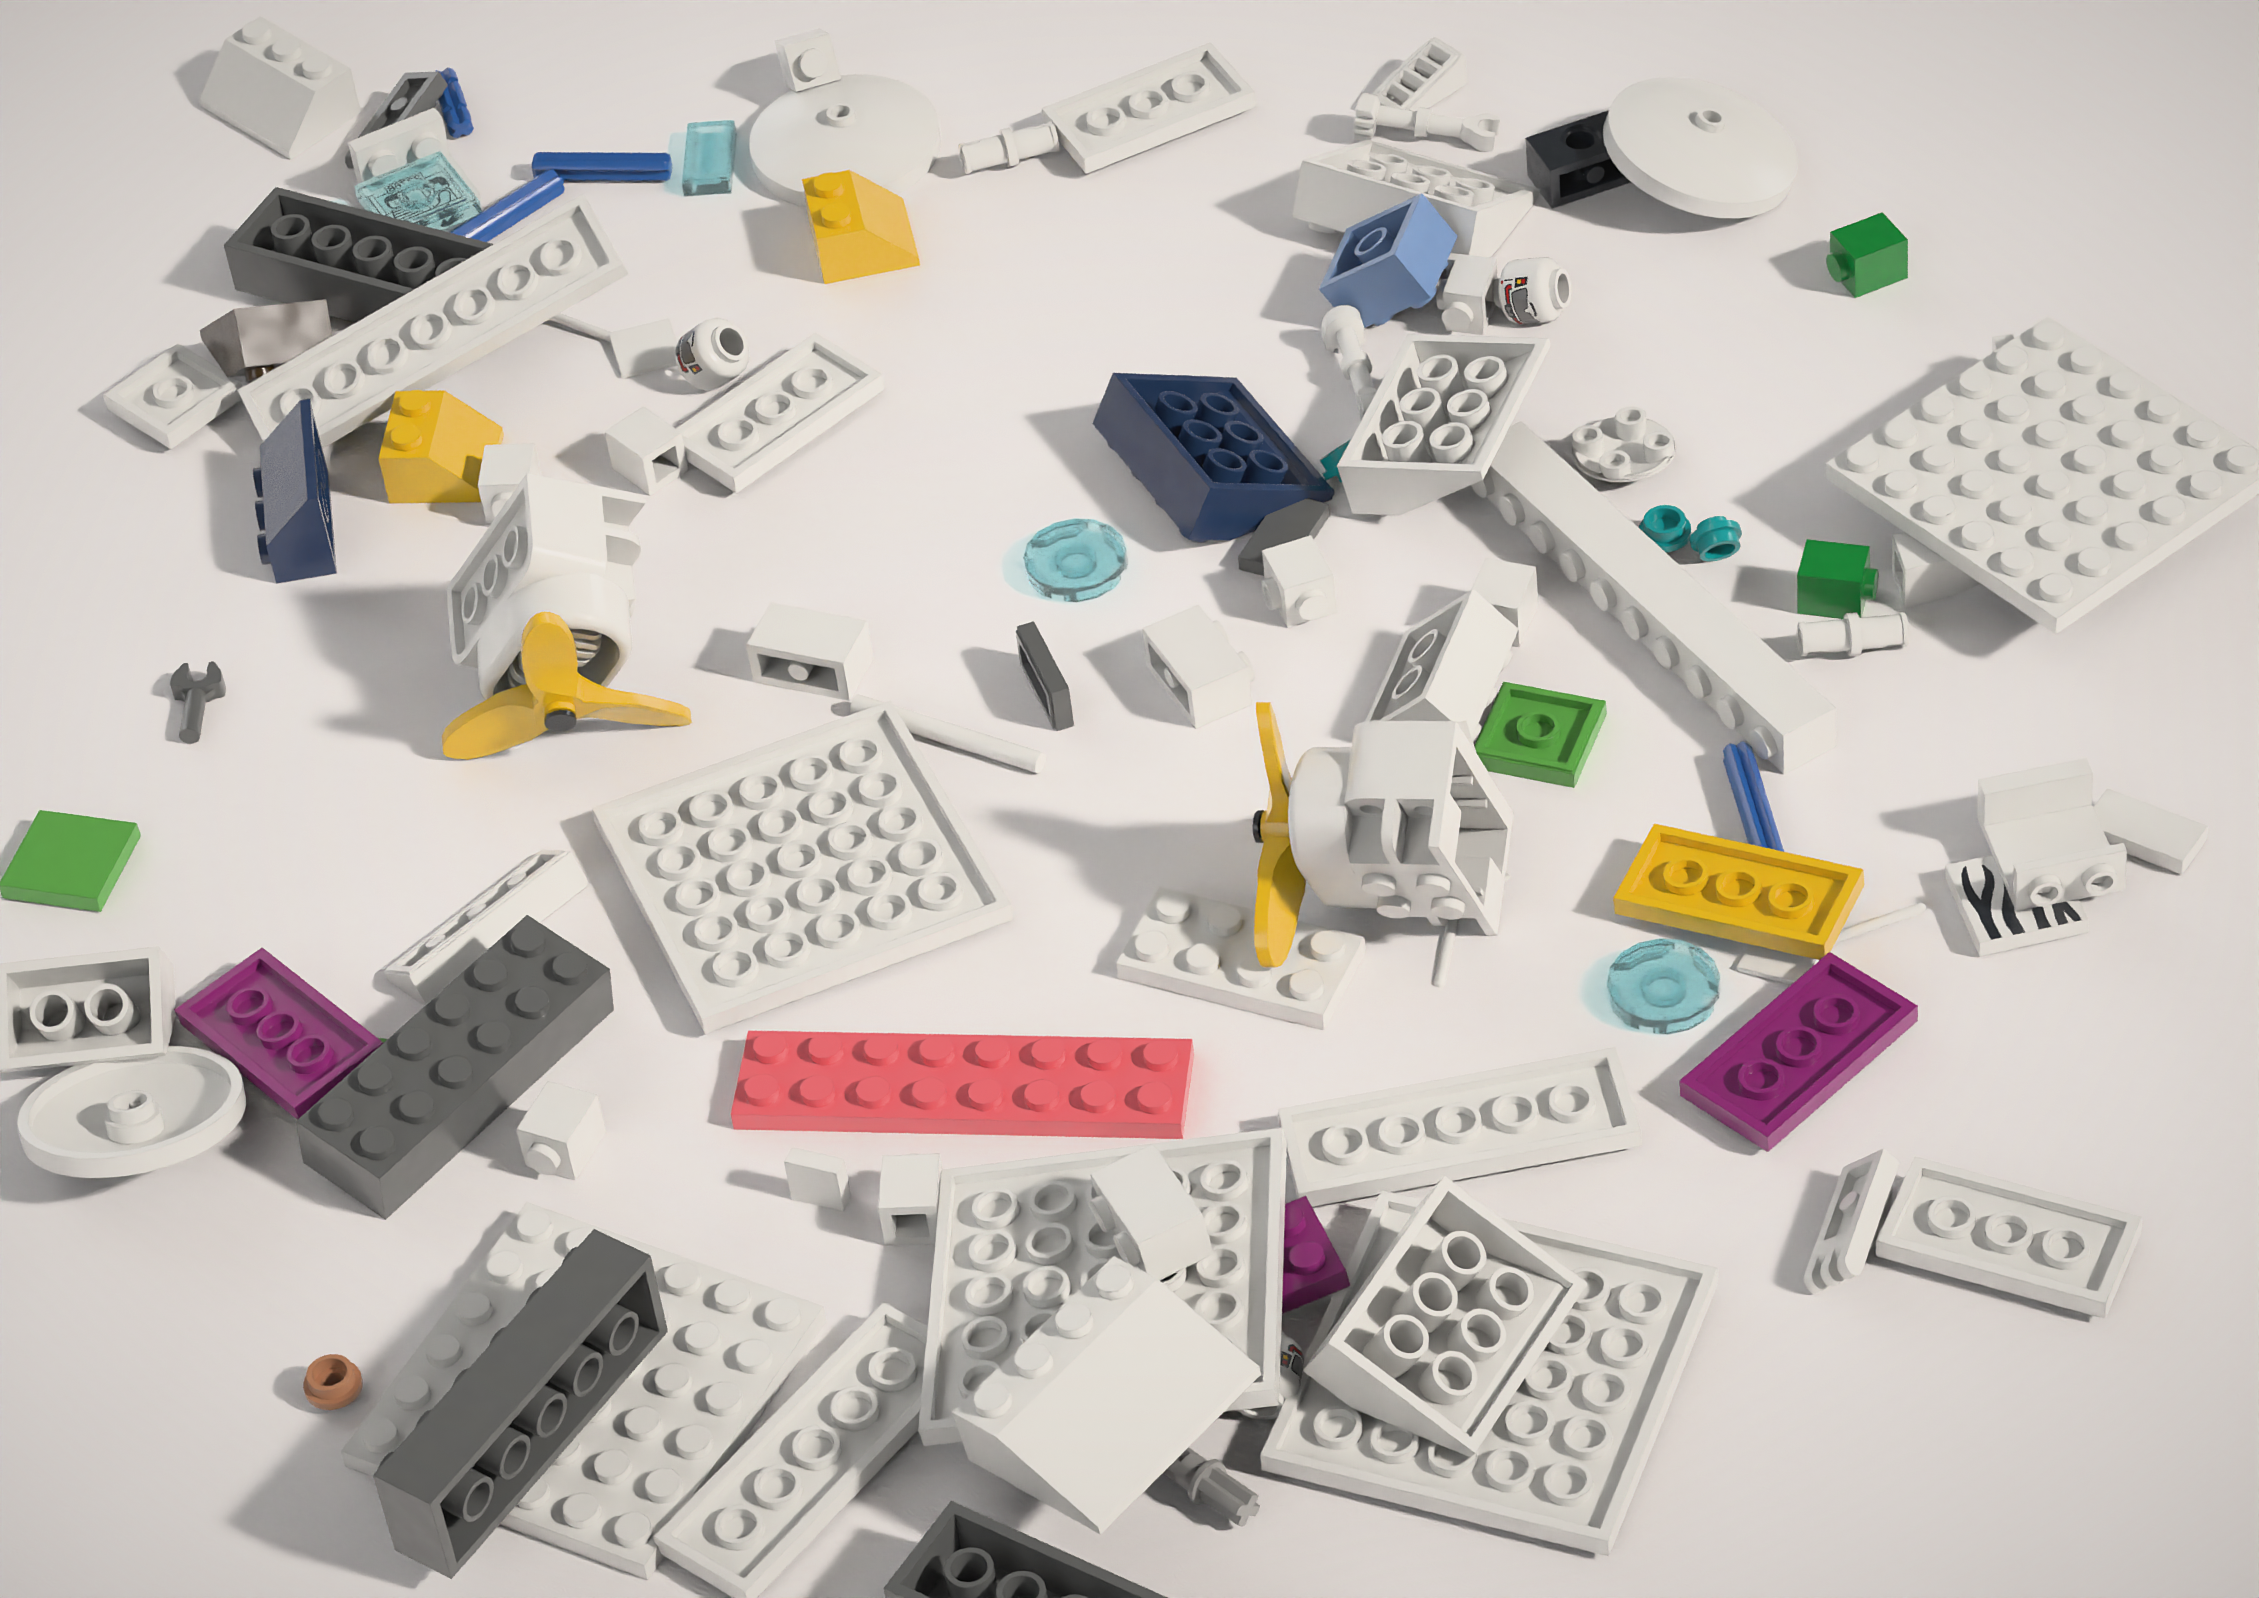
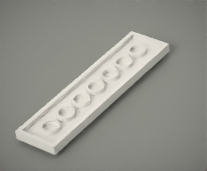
M583 193L238 389V392L263 442L300 400L310 399L322 448L391 410L395 391L426 390L628 275V272Z

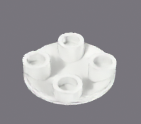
M1639 407L1621 408L1616 412L1615 417L1598 421L1592 425L1580 426L1572 433V456L1576 466L1585 474L1603 481L1630 482L1650 477L1663 470L1671 462L1675 454V440L1669 430L1661 424L1647 419L1646 412Z

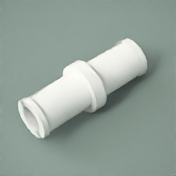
M1049 121L1046 124L1013 132L1010 128L1000 129L999 135L967 143H959L958 149L963 169L967 174L971 173V171L1006 163L1008 167L1018 165L1020 159L1049 152H1058L1059 141L1055 126L1052 121Z
M1905 612L1859 618L1857 613H1846L1844 619L1798 622L1796 629L1800 656L1847 651L1849 656L1861 655L1863 649L1907 647L1909 645V624Z

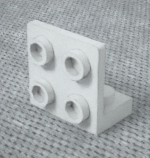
M435 107L348 142L358 187L366 197L442 166L473 206L481 202L480 192L450 154L443 118Z

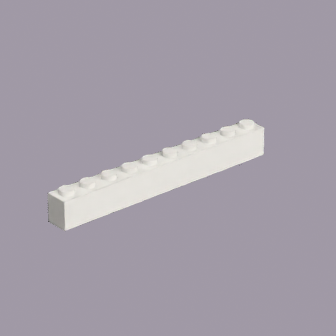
M1522 421L1509 427L1484 479L1472 484L1477 495L1481 498L1486 497L1493 503L1510 525H1516L1531 539L1532 544L1540 553H1546L1561 567L1564 575L1571 582L1580 584L1592 596L1595 604L1601 610L1609 611L1623 625L1625 631L1632 639H1639L1652 651L1663 668L1671 669L1681 678L1694 697L1697 699L1702 698L1718 713L1726 727L1739 732L1751 744L1754 752L1761 759H1768L1780 772L1786 774L1836 747V707Z

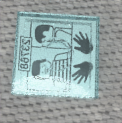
M441 151L354 186L356 198L366 211L438 230H444L462 223L482 212L479 199Z

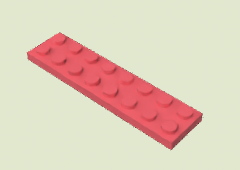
M748 1031L731 1110V1119L734 1130L1183 1139L1194 1060L1193 1040L1173 1038Z

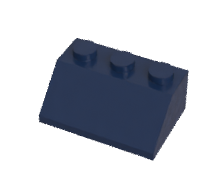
M304 399L294 406L260 445L261 467L253 468V479L257 497H263V500L255 501L259 530L265 531V534L257 535L259 555L262 565L271 564L276 584L337 574L329 472L310 399Z

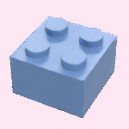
M1423 193L1347 228L1319 290L1333 307L1341 305L1355 307L1360 313L1364 328L1372 324L1375 326L1383 325L1396 313L1409 307L1414 309L1420 308L1434 297L1437 291L1435 287L1442 271L1449 264L1447 260L1458 236Z

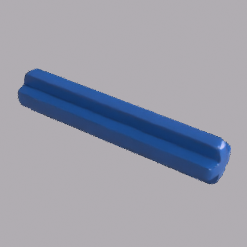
M537 152L532 160V173L535 178L544 171L553 169L564 181H667L672 174L671 155L666 152Z
M548 169L450 233L489 242L562 195L565 191L564 180L553 169Z
M1744 741L1737 745L1729 743L1723 749V763L1748 844L1784 852L1752 746Z

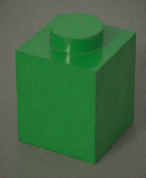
M1883 212L1830 232V254L1826 257L1828 271L1833 280L1837 283L1841 282L1854 298L1908 278V239Z
M1806 539L1797 573V614L1844 619L1846 613H1857L1859 618H1861L1866 600L1874 601L1878 588L1879 571L1878 569L1870 568V546Z

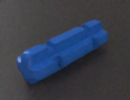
M447 67L445 70L439 71L448 86L438 99L444 121L447 123L446 127L449 135L458 139L462 134L469 136L474 127L461 86L458 83L456 71Z

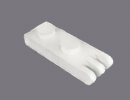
M1884 1148L1842 1168L1804 1275L1805 1286L1811 1293L1817 1294L1826 1290L1829 1286H1835L1842 1283L1845 1279H1851L1861 1274L1868 1252L1878 1237L1877 1227L1883 1209L1892 1197L1893 1188L1891 1186L1900 1164Z

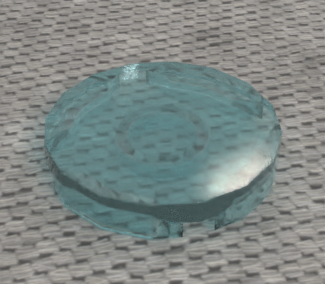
M1073 518L1055 522L1038 531L1027 543L1023 557L1029 584L1043 596L1052 599L1051 593L1064 596V601L1067 602L1090 600L1109 592L1121 581V573L1124 569L1127 570L1128 566L1127 548L1123 536L1111 525L1094 519Z
M1659 938L1644 941L1621 952L1610 966L1607 979V996L1613 1012L1626 1025L1638 1030L1639 1024L1644 1027H1652L1655 1034L1668 1035L1687 1031L1706 1021L1713 1013L1714 1004L1719 999L1721 991L1720 974L1715 960L1702 948L1676 939Z

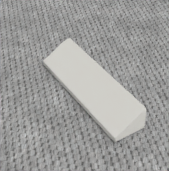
M542 849L386 968L383 974L389 982L423 1005H427L522 918L529 915L540 923L582 891L588 884L587 878L571 851Z

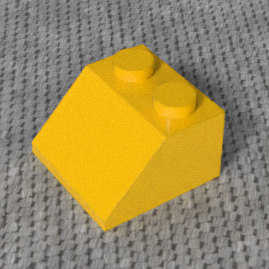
M851 170L836 173L828 172L819 176L802 179L809 224L824 284L920 266L917 248L902 197Z
M445 390L395 391L378 457L389 503L481 502L478 481L484 446L502 444L504 436L502 427Z

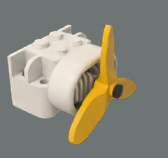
M530 473L524 476L447 586L452 658L457 665L478 668L480 692L485 701L458 716L445 728L442 734L443 754L446 757L469 760L491 755L531 741L548 729L557 732L570 730L576 726L577 719L587 717L652 726H684L692 723L691 711L684 705L653 696L607 688L627 662L632 651L630 618L633 615L636 602L633 565L640 556L641 546L638 536L633 532H629V525L646 504L645 495Z
M1256 702L1259 736L1269 782L1267 810H1257L1254 814L1252 825L1255 842L1264 843L1257 869L1258 886L1254 915V945L1258 961L1262 967L1276 968L1281 966L1287 959L1297 927L1300 906L1305 894L1306 881L1318 898L1329 907L1375 908L1379 914L1390 918L1427 917L1434 926H1446L1449 919L1475 918L1486 935L1497 936L1514 813L1457 721L1374 720L1358 723L1354 727L1352 747H1312L1300 757L1292 778L1286 763L1271 702Z

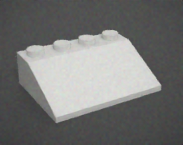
M1367 139L1302 160L1292 217L1309 222L1308 227L1317 232L1332 234L1341 231L1345 233L1347 228L1423 193L1458 236L1451 253L1491 258L1538 200L1540 189Z
M1407 334L1337 465L1352 513L1400 516L1483 480L1551 346L1549 338Z
M1444 1176L1417 1206L1303 1372L1351 1408L1471 1458L1588 1283Z
M1113 1256L955 1408L952 1414L969 1461L1101 1535L1261 1375V1371L1254 1361L1159 1279Z

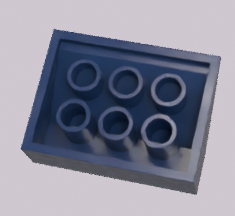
M1112 373L1092 424L1105 438L1108 446L1129 467L1131 474L1143 484L1155 499V503L1167 513L1179 528L1180 533L1188 540L1198 543H1204L1208 540L1231 541L1255 531L1266 515L1308 498L1323 503L1332 500L1335 493L1334 489L1237 377Z

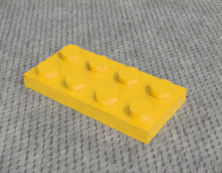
M1654 823L1613 897L1615 914L1820 960L1827 953L1831 952L1865 885L1864 871L1861 868Z

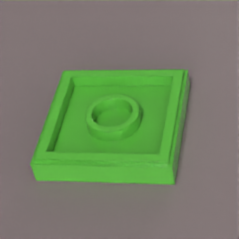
M1503 681L1474 745L1476 753L1489 772L1575 788L1607 715L1606 701Z
M39 810L0 881L2 898L101 912L141 837L138 824Z

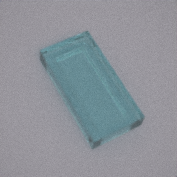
M735 120L687 123L682 176L684 197L732 193L737 137Z

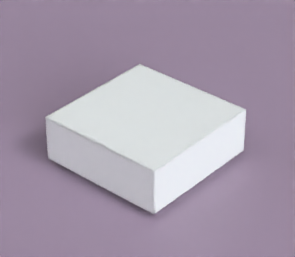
M791 1147L784 1160L791 1199L844 1211L852 1197L845 1160L840 1157Z

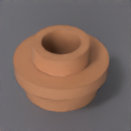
M327 1354L314 1360L308 1367L303 1381V1389L308 1402L314 1407L323 1410H335L349 1405L359 1396L363 1387L359 1368L350 1362L348 1358L339 1354Z

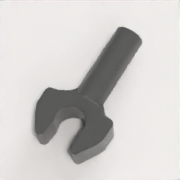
M214 661L209 662L206 670L207 675L200 681H193L188 663H183L171 676L170 686L174 699L185 702L179 731V738L184 743L194 744L199 741L206 702L225 696L226 685L220 668Z

